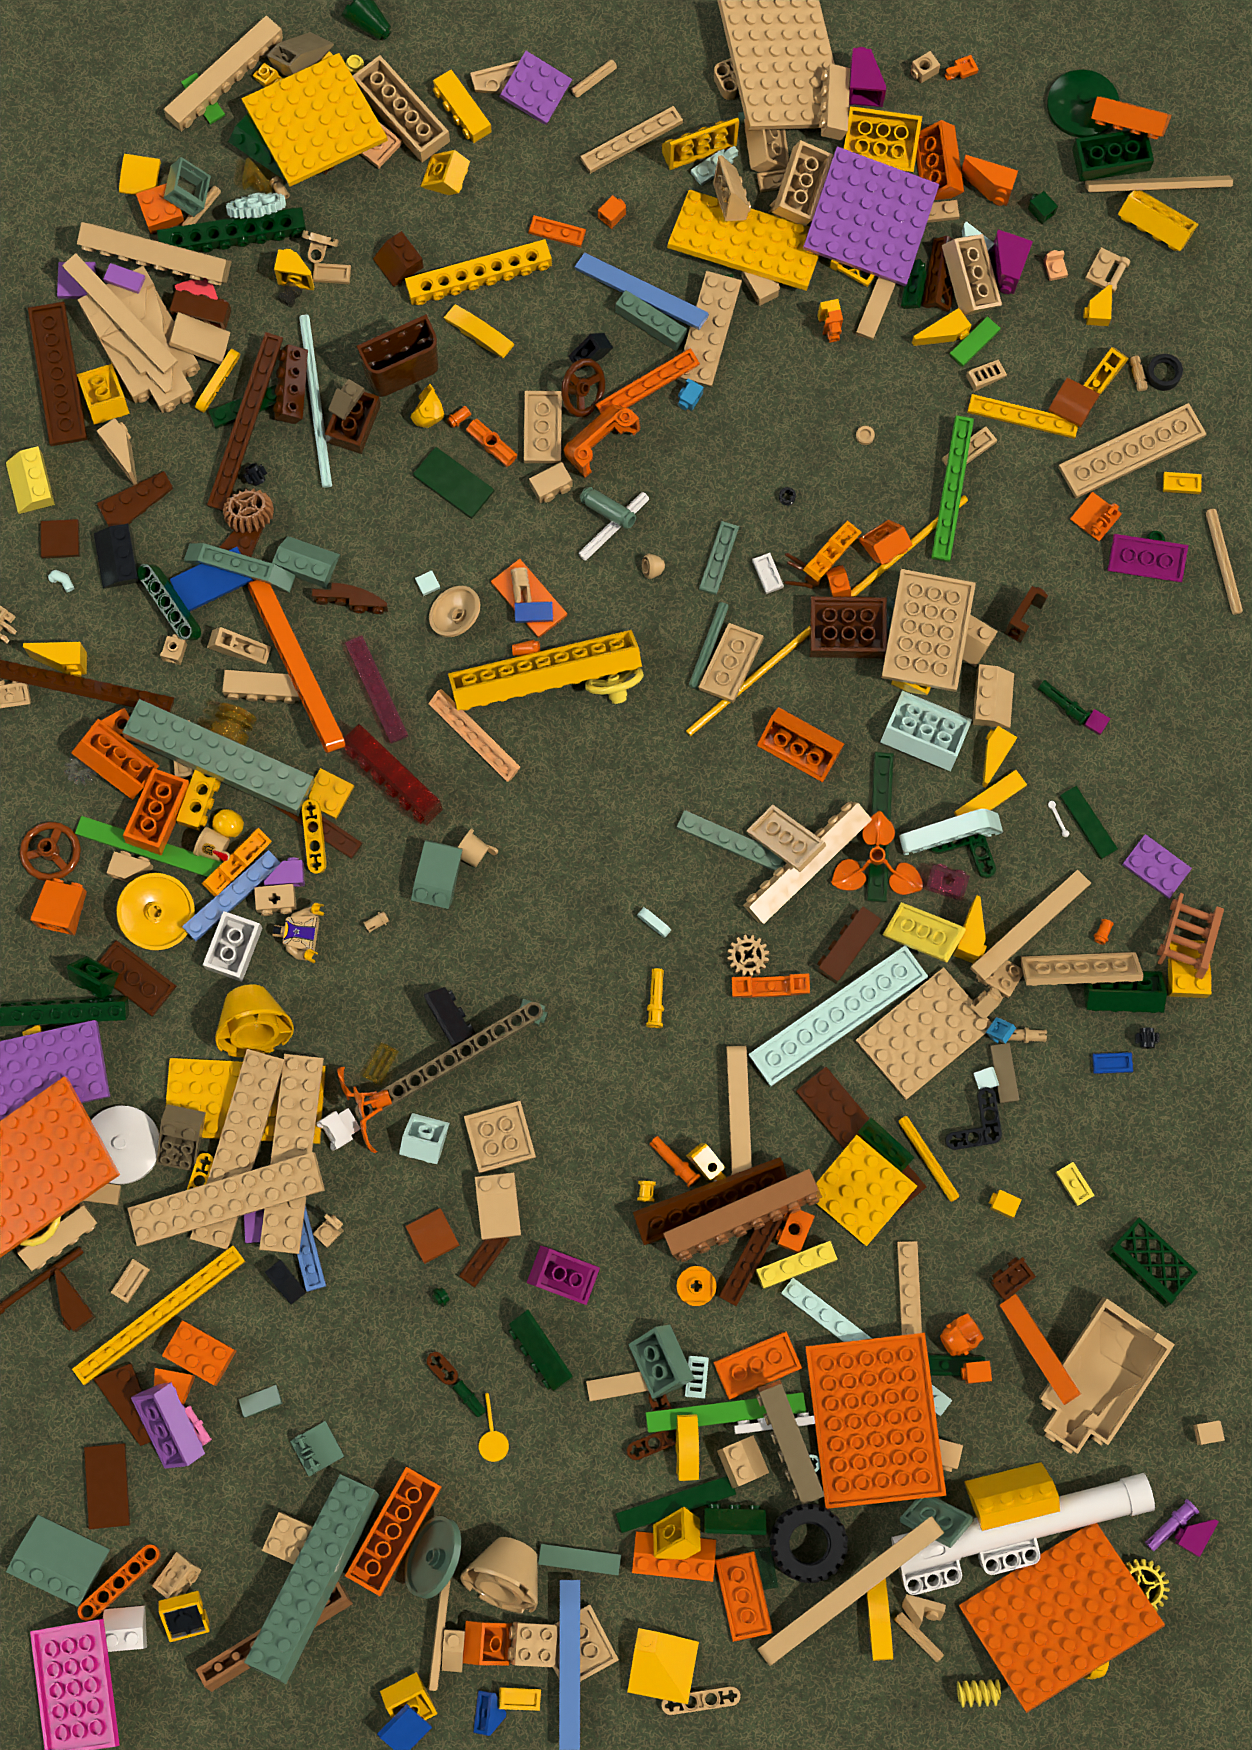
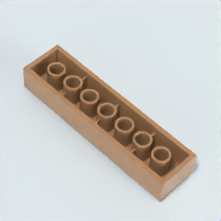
M810 1169L663 1234L672 1255L678 1261L684 1262L691 1259L695 1253L699 1252L702 1254L708 1252L713 1245L718 1244L720 1246L729 1242V1238L744 1236L747 1234V1230L752 1228L754 1230L760 1229L765 1226V1222L770 1220L772 1222L778 1221L788 1212L790 1214L796 1213L806 1204L809 1206L819 1202L822 1195Z

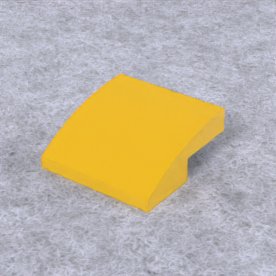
M124 154L119 193L136 195L142 191L157 187L161 165L160 159Z

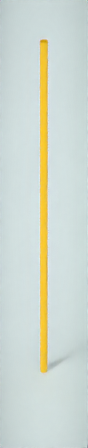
M965 495L960 499L959 508L968 501ZM938 517L911 539L913 546L908 548V551L936 528ZM907 552L895 556L888 564L880 565L851 590V596H857ZM810 626L743 682L737 697L810 636ZM724 699L721 700L686 730L687 734L691 737L731 702Z

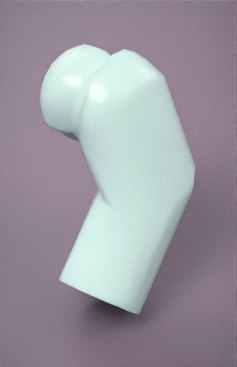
M53 570L48 575L50 582H61L66 592L74 590L68 574Z

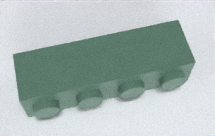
M625 290L617 301L615 313L676 351L686 338L687 328L629 291Z

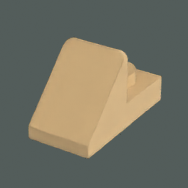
M906 1594L902 1602V1608L917 1629H919L923 1621V1616L929 1620L941 1621L946 1607L945 1604Z

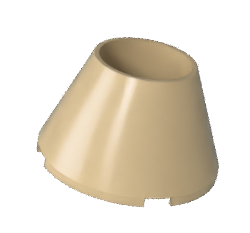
M508 1537L497 1538L461 1574L462 1584L469 1591L473 1589L478 1592V1598L493 1606L516 1613H523L524 1610L530 1609L529 1612L531 1613L535 1611L538 1605L537 1554L523 1542Z

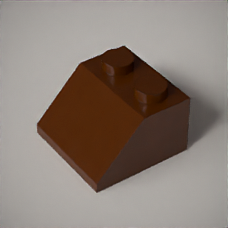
M402 231L387 240L373 258L393 287L424 268L422 257Z

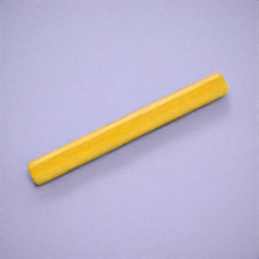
M908 1116L899 1119L898 1123L949 1201L953 1202L958 1199V1192Z

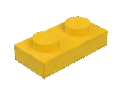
M1164 472L1163 492L1200 494L1202 474Z

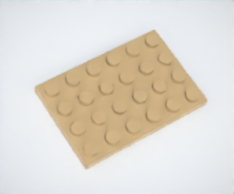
M901 569L881 678L956 692L976 583Z
M943 967L855 1041L903 1098L907 1100L985 1035L992 1023L987 1017L983 1019L970 1007L973 1002L972 999Z

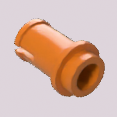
M463 406L453 415L450 414L447 421L452 428L455 426L459 427V423L471 416V412L466 406Z
M1102 919L1097 933L1094 934V941L1105 945V942L1109 940L1108 935L1114 923L1110 920Z

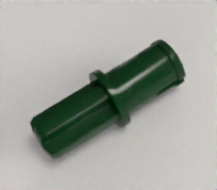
M463 1380L459 1381L452 1388L464 1401L463 1404H466L476 1417H480L485 1413L486 1409L475 1397L476 1394L472 1393L464 1384Z

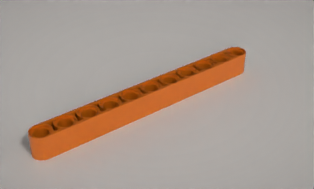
M259 580L248 582V589L325 752L329 753L345 747L342 733L271 585Z

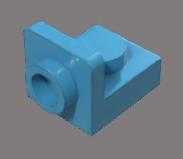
M996 1017L986 1033L994 1042L998 1043L1000 1041L1006 1044L1016 1030V1027Z

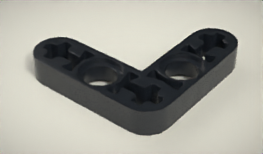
M982 1087L977 1092L981 1127L949 1132L945 1137V1144L948 1148L958 1150L994 1144L1000 1141L1002 1131L996 1094L993 1089ZM985 1090L987 1093H991V1097H988V1103H993V1107H982V1104L986 1105V1100L981 1098ZM991 1109L994 1112V1118L987 1121L984 1118V1113L986 1110ZM996 1122V1126L992 1125L994 1132H997V1135L992 1140L991 1137L987 1136L991 1132L990 1127H986L985 1124ZM971 1132L978 1134V1141L975 1143H970L968 1140V1135ZM964 1133L966 1145H963V1141L956 1142V1146L949 1143L953 1135L955 1138H963L961 1134Z

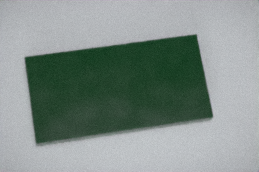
M437 447L433 449L413 474V477L471 519L494 493V489Z

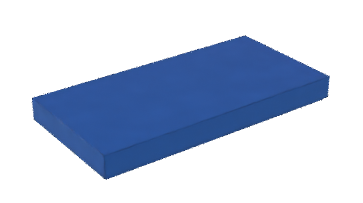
M238 547L229 550L241 554ZM200 564L171 578L170 581L190 612L248 584L253 579Z

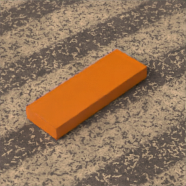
M535 215L529 228V234L580 248L586 233V229Z

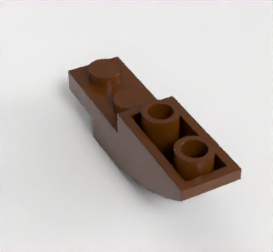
M332 583L331 590L312 589L313 601L319 605L333 602L336 605L344 606L346 603H349L350 610L358 614L365 613V611H372L373 614L388 612V605L384 600L362 588Z

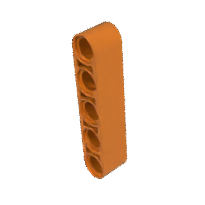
M154 1545L143 1547L79 1606V1617L82 1620L90 1621L100 1615L158 1562L161 1556L160 1549ZM150 1548L156 1551V1556L152 1560L146 1558V1551ZM137 1562L140 1565V1571L137 1574H132L130 1567L133 1563ZM118 1577H122L125 1580L124 1586L120 1589L116 1588L114 1583ZM102 1591H106L109 1594V1599L105 1603L99 1600V1594ZM87 1605L93 1608V1614L90 1617H86L83 1614V1609Z

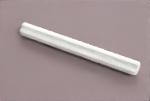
M641 492L626 508L636 513L648 502L649 497L646 493ZM611 521L579 552V556L583 560H587L621 526Z

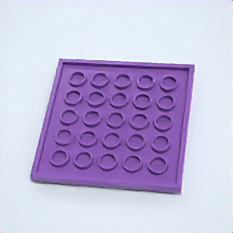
M836 147L803 249L906 286L939 184Z

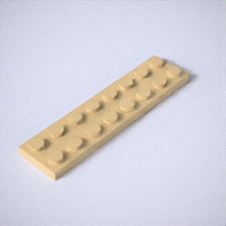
M1188 403L1060 464L1058 468L1076 499L1204 438L1206 432Z

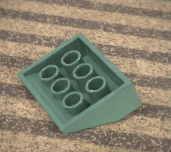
M38 1515L17 1549L6 1572L79 1607L87 1599L110 1549Z

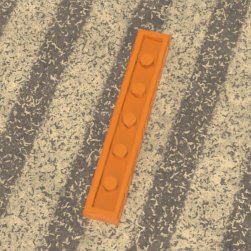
M690 348L598 402L595 406L600 414L611 405L628 408L698 367L700 363Z
M1014 1294L1001 1303L1000 1307L1062 1403L1066 1405L1081 1395V1392L1018 1295Z

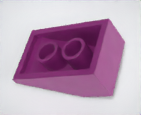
M540 1246L527 1283L587 1305L600 1268L550 1248Z

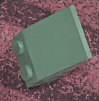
M425 840L414 882L412 901L449 909L453 901L463 848Z

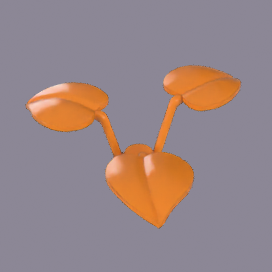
M878 811L870 817L872 820L863 829L865 843L868 845L876 844V847L870 851V859L867 860L862 868H860L857 861L852 859L840 862L835 869L831 881L832 885L841 890H857L866 882V876L862 871L870 863L874 865L884 863L890 872L893 873L889 879V884L895 893L907 895L921 891V876L912 865L900 863L895 871L885 859V851L879 847V844L883 846L890 844L894 839L895 829L885 815Z
M340 1067L337 1069L342 1090L348 1100L350 1097H355L359 1112L363 1118L360 1120V1127L364 1142L371 1152L377 1153L369 1143L366 1133V1121L376 1113L383 1111L382 1107L392 1104L388 1090L359 1093L356 1086H354V1093H351L344 1083L345 1067ZM364 1096H372L369 1097L370 1100L364 1102ZM371 1104L372 1108L377 1107L376 1110L365 1116L363 1111L364 1105Z

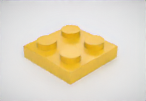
M320 768L306 800L313 799L318 801L322 813L337 819L354 785ZM310 803V806L316 809V806Z

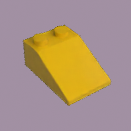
M112 364L77 374L94 425L130 414Z
M81 642L23 643V648L29 657L68 675L81 677V675L87 674V652Z
M976 896L971 904L963 926L966 931L953 953V956L973 964L984 955L987 947L984 945L986 938L980 896Z
M1192 940L1200 944L1204 943V941ZM1172 941L1170 943L1169 949L1195 959L1200 958L1201 954L1197 950ZM1168 957V996L1208 998L1211 995L1210 964L1203 979L1195 977L1197 969H1194V966Z

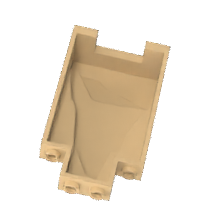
M144 266L133 270L145 275V280L139 294L109 283L106 286L177 359L178 363L165 375L89 294L78 299V302L135 404L147 401L149 396L152 395L162 413L171 412L177 405L188 403L195 396L185 377H192L201 369L193 354L169 345L174 320L158 295Z
M1102 1297L1090 1316V1321L1062 1362L1081 1395L1064 1405L1051 1384L1048 1383L1039 1396L1043 1400L1041 1404L1050 1411L1052 1408L1055 1409L1043 1427V1430L1046 1432L1044 1436L1053 1442L1057 1439L1063 1443L1061 1447L1070 1454L1073 1451L1078 1454L1091 1434L1093 1435L1091 1439L1102 1445L1105 1443L1109 1445L1175 1345L1105 1297Z

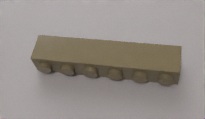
M778 1380L758 1388L759 1394L756 1397L760 1407L764 1406L767 1413L763 1415L767 1426L771 1424L774 1430L770 1434L774 1444L778 1443L781 1450L778 1451L781 1463L786 1462L788 1469L785 1470L788 1481L793 1480L795 1488L792 1489L795 1499H800L801 1504H806L824 1497L781 1381Z

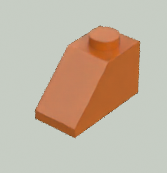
M844 566L830 568L826 572L831 596L852 597Z

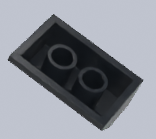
M127 523L109 526L94 533L103 589L139 583L138 565L130 525Z
M446 987L424 994L426 1003L452 1048L475 1034L471 1024L465 1023L463 1018L466 1015L462 1008L456 1007L454 1003L456 998L451 990L447 991Z

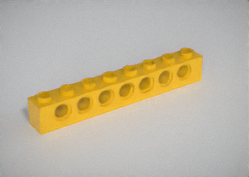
M546 239L408 277L405 278V283L411 304L423 305L432 299L441 300L444 296L450 294L453 296L458 295L464 290L469 289L473 291L482 285L491 286L500 280L509 281L514 276H526L531 274L532 271L547 270L552 266V258ZM533 257V258H535L536 260H534V261H529V260H527V259ZM513 262L518 263L517 266H511L510 264ZM495 267L501 268L499 271L493 270ZM477 272H482V273H483V275H481V276H477V275H475V274H476ZM460 277H465V278H466V279L463 280V281L457 280V279L460 278ZM442 282L448 283L446 286L440 285ZM424 287H430V288H431V289L428 290V291L422 290Z

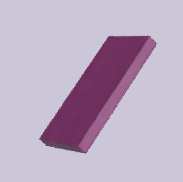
M1114 534L1107 571L1182 582L1189 545Z

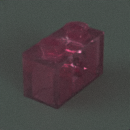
M933 864L925 890L962 901L970 876L966 875V872L956 869L953 871L948 869L946 865ZM947 877L950 878V884H949V885L946 884V880H945V879H946Z

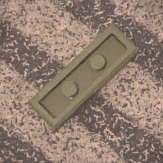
M1010 1043L990 1046L992 1063L999 1086H996L999 1104L1019 1101Z

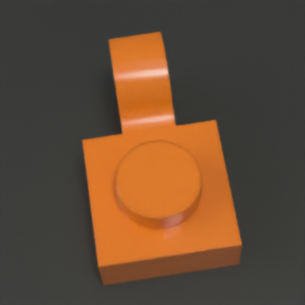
M969 55L955 60L954 66L947 68V73L944 76L947 81L954 79L958 75L961 79L977 74L979 69L972 56Z

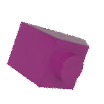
M1210 1519L1184 1526L1183 1529L1179 1528L1175 1535V1539H1177L1175 1544L1195 1557H1200L1219 1521Z

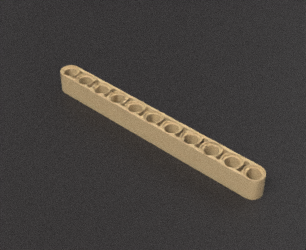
M932 1516L757 1650L767 1664L771 1666L944 1534L943 1530Z

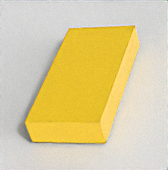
M500 1687L498 1709L540 1711L541 1689Z

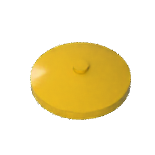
M149 873L132 880L121 892L116 906L117 922L124 936L134 945L146 950H164L181 942L188 934L182 926L195 915L194 902L188 889L176 878L162 873Z

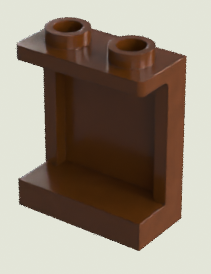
M1033 586L1030 588L1009 622L1004 634L1021 643L1029 628V625L1021 620L1030 605L1042 609L1048 597L1043 589Z

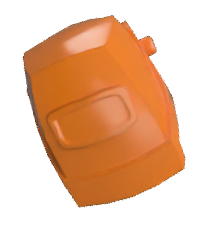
M968 1313L947 1324L940 1335L942 1344L952 1356L968 1355L969 1351L975 1349L979 1342L984 1339L978 1326Z

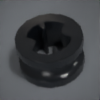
M790 487L783 488L779 493L780 502L786 506L794 503L796 498L795 491ZM785 493H789V495H792L790 497V500H786V497L783 498V496H785Z

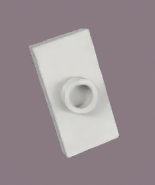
M770 553L752 559L766 594L784 587Z

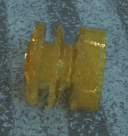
M220 703L218 707L220 711L215 713V716L220 721H212L209 730L246 746L249 736L244 731H252V725L256 723L257 718L239 706Z

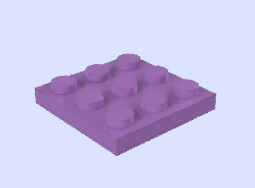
M525 51L499 97L546 125L572 79L528 51Z

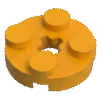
M689 1267L681 1273L677 1280V1293L681 1300L690 1306L705 1305L716 1292L715 1278L704 1267ZM694 1281H698V1284L702 1285L698 1292H694V1289L691 1288Z

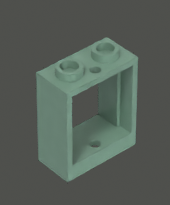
M180 157L170 166L164 199L195 217L205 207L211 176ZM179 175L196 185L194 195L177 185Z

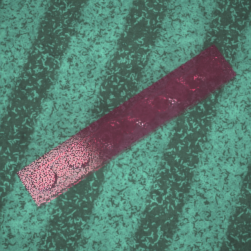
M361 635L345 642L390 743L392 744L408 737L407 731L363 636Z

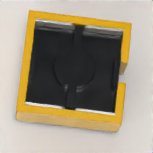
M199 1591L159 1601V1614L169 1642L210 1632L209 1619L206 1610L203 1609V1602Z

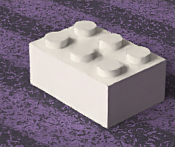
M223 911L204 960V968L242 982L263 929L262 926L257 922Z

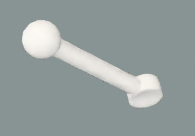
M1050 801L1048 807L1052 809L1061 827L1062 836L1068 837L1069 831L1065 829L1055 808L1056 803Z

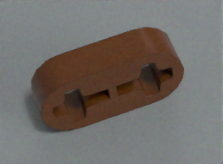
M439 1352L429 1354L427 1365L446 1385L456 1383L458 1372ZM433 1356L436 1358L438 1356L441 1357L439 1360L443 1365L441 1369L436 1364L434 1366L431 1365V1358ZM444 1368L448 1372H454L453 1381L449 1379L445 1381L446 1375L442 1371Z

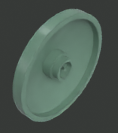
M444 1516L431 1518L415 1535L405 1563V1582L411 1594L423 1599L432 1598L445 1588L453 1576L461 1551L460 1530L453 1520Z

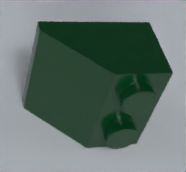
M87 956L67 966L69 980L75 983L77 987L86 989L99 998H104L112 993L119 975L116 971Z

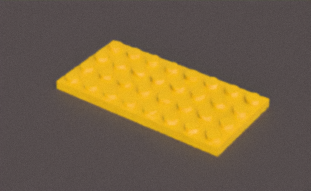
M689 190L667 245L669 249L805 291L808 289L819 255L803 249L810 226L806 225L804 227L802 224H797L781 217L778 218L755 209H751L748 212L746 220L725 221L718 198L693 190Z
M170 1058L166 1106L169 1104L206 1112L202 1138L220 1139L243 1062ZM323 1066L316 1122L322 1119L326 1066ZM281 1077L261 1141L273 1142ZM315 1124L313 1144H320L321 1128Z

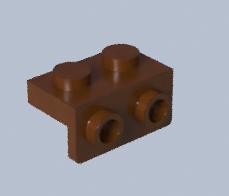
M1015 1257L1007 1263L1009 1267L1006 1270L1002 1271L999 1269L992 1275L993 1280L990 1281V1284L1004 1301L1036 1277L1024 1262L1025 1259L1023 1257L1019 1260Z

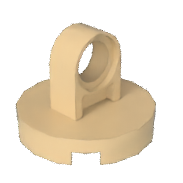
M303 230L302 238L311 240L308 258L313 263H319L324 259L327 245L338 246V239H334L331 242V237L313 232L307 235L308 231ZM315 249H318L322 254L319 260H314L311 257V252Z

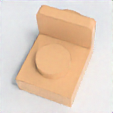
M1053 250L1046 254L1044 264L1049 281L1068 276L1063 260L1064 251Z

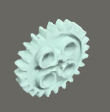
M272 192L268 194L254 193L248 195V197L242 196L241 199L237 198L234 201H230L231 203H227L226 209L230 217H240V219L244 217L258 218L265 214L282 210L286 206V201L282 194H272Z

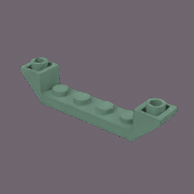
M190 543L184 558L186 563L197 566L205 564L269 583L272 588L290 593L296 576L275 564L205 543Z

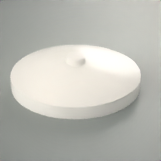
M115 1106L103 1110L91 1120L120 1173L118 1177L109 1183L119 1185L133 1183L145 1177L153 1169L157 1161L160 1133L154 1121L146 1113L130 1106Z

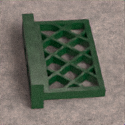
M1138 1218L1107 1251V1254L1165 1308L1174 1302L1180 1292L1198 1273L1195 1268L1141 1218ZM1138 1224L1144 1229L1145 1237H1135V1227ZM1124 1240H1132L1133 1251H1126L1120 1244ZM1136 1240H1145L1146 1250H1136ZM1149 1240H1156L1159 1243V1250H1150ZM1137 1254H1146L1147 1264H1140L1137 1261ZM1150 1254H1160L1161 1264H1151ZM1164 1254H1171L1174 1257V1264H1165ZM1161 1267L1162 1278H1155L1152 1275V1268ZM1165 1267H1175L1176 1278H1166ZM1179 1267H1185L1191 1274L1187 1278H1180ZM1167 1281H1176L1177 1290L1174 1293L1167 1289Z

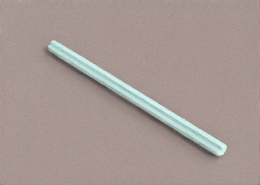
M301 315L299 319L303 348L308 349L307 378L321 483L323 488L332 486L310 318L309 315Z

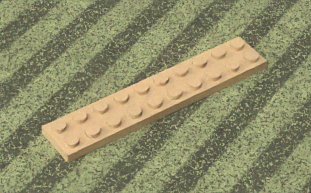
M247 1049L206 1184L253 1170L282 1074L284 1059ZM238 1217L193 1230L190 1239L228 1250Z
M284 1054L285 1062L282 1069L270 1165L312 1153L324 1058ZM306 1197L264 1209L259 1250L299 1254Z
M312 1152L129 1207L128 1212L137 1246H143L323 1192L325 1189L316 1154Z

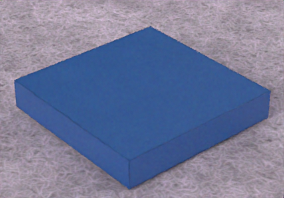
M406 1704L377 1735L393 1750H411L432 1726Z

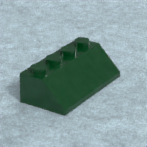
M247 113L235 126L228 142L285 180L249 113Z
M1142 971L1143 981L1084 983L1086 1009L1092 1011L1164 1013L1167 991L1162 972Z
M526 1310L509 1324L511 1329L508 1331L514 1340L517 1338L522 1343L520 1349L526 1357L530 1355L533 1360L530 1364L536 1373L541 1372L544 1376L542 1382L547 1390L552 1388L553 1391H556L573 1379V1375L529 1310Z

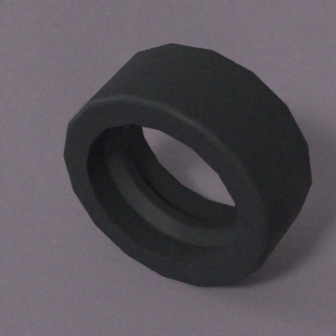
M1166 353L1159 354L1151 360L1147 367V381L1157 390H1171L1179 383L1183 374L1182 363L1175 356ZM1159 363L1171 365L1175 370V377L1171 381H1161L1154 374L1155 366Z

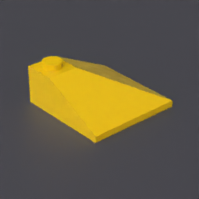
M638 1628L627 1693L688 1704L699 1642Z

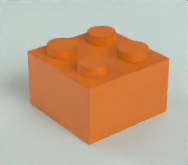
M167 183L136 194L150 234L184 222L181 209L164 199Z

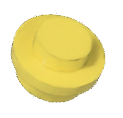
M351 55L346 61V66L351 73H357L364 67V61L358 55Z

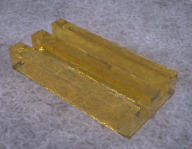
M381 1042L363 1077L380 1086L399 1051ZM383 1048L387 1049L373 1075L370 1076L369 1073ZM392 1052L393 1054L391 1055L383 1072L377 1080L376 1076L378 1075L389 1053Z

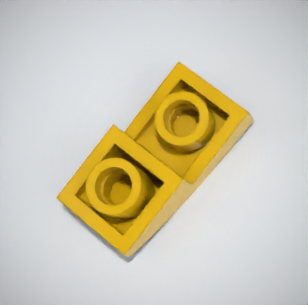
M266 63L253 74V77L264 87L284 79L278 74L277 70Z

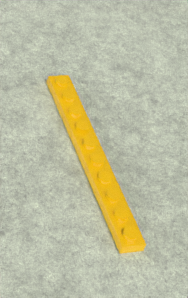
M231 1246L72 1370L82 1384L86 1385L246 1261L237 1249Z

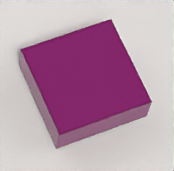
M1094 709L1084 726L1101 735L1110 718Z

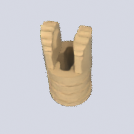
M527 568L512 569L510 572L515 603L521 602V590H523L524 601L530 603L531 593Z

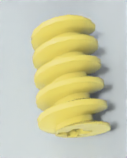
M988 1679L986 1685L984 1680H980L978 1685L975 1680H972L970 1686L967 1681H963L962 1687L959 1681H957L958 1701L962 1708L965 1707L966 1701H968L970 1707H973L974 1701L977 1702L978 1707H981L982 1701H985L986 1706H989L990 1700L997 1706L998 1700L1001 1698L999 1679H996L995 1684H993L991 1679Z

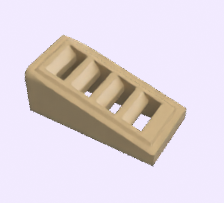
M999 360L974 368L966 374V378L974 392L1007 376ZM994 366L998 368L1000 374L997 375L993 368ZM988 369L991 370V372H992V374H993L992 377L990 376V374H989V372H988ZM982 372L985 373L987 379L983 377Z

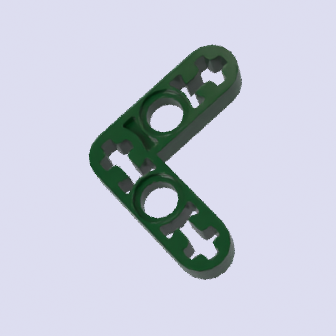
M978 834L977 839L974 836H970L967 838L968 842H965V837L961 838L962 842L958 845L949 842L950 847L944 844L941 846V850L938 847L930 848L934 854H942L969 846L978 874L984 879H989L995 874L996 866L984 835ZM976 848H984L986 855L983 857L977 856L975 853ZM987 858L989 859L985 862L987 867H991L992 869L990 870L989 874H987V872L982 871L984 869V863H979V861H983Z

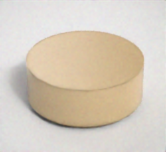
M862 426L857 430L856 440L860 444L869 445L873 442L875 433L871 427Z

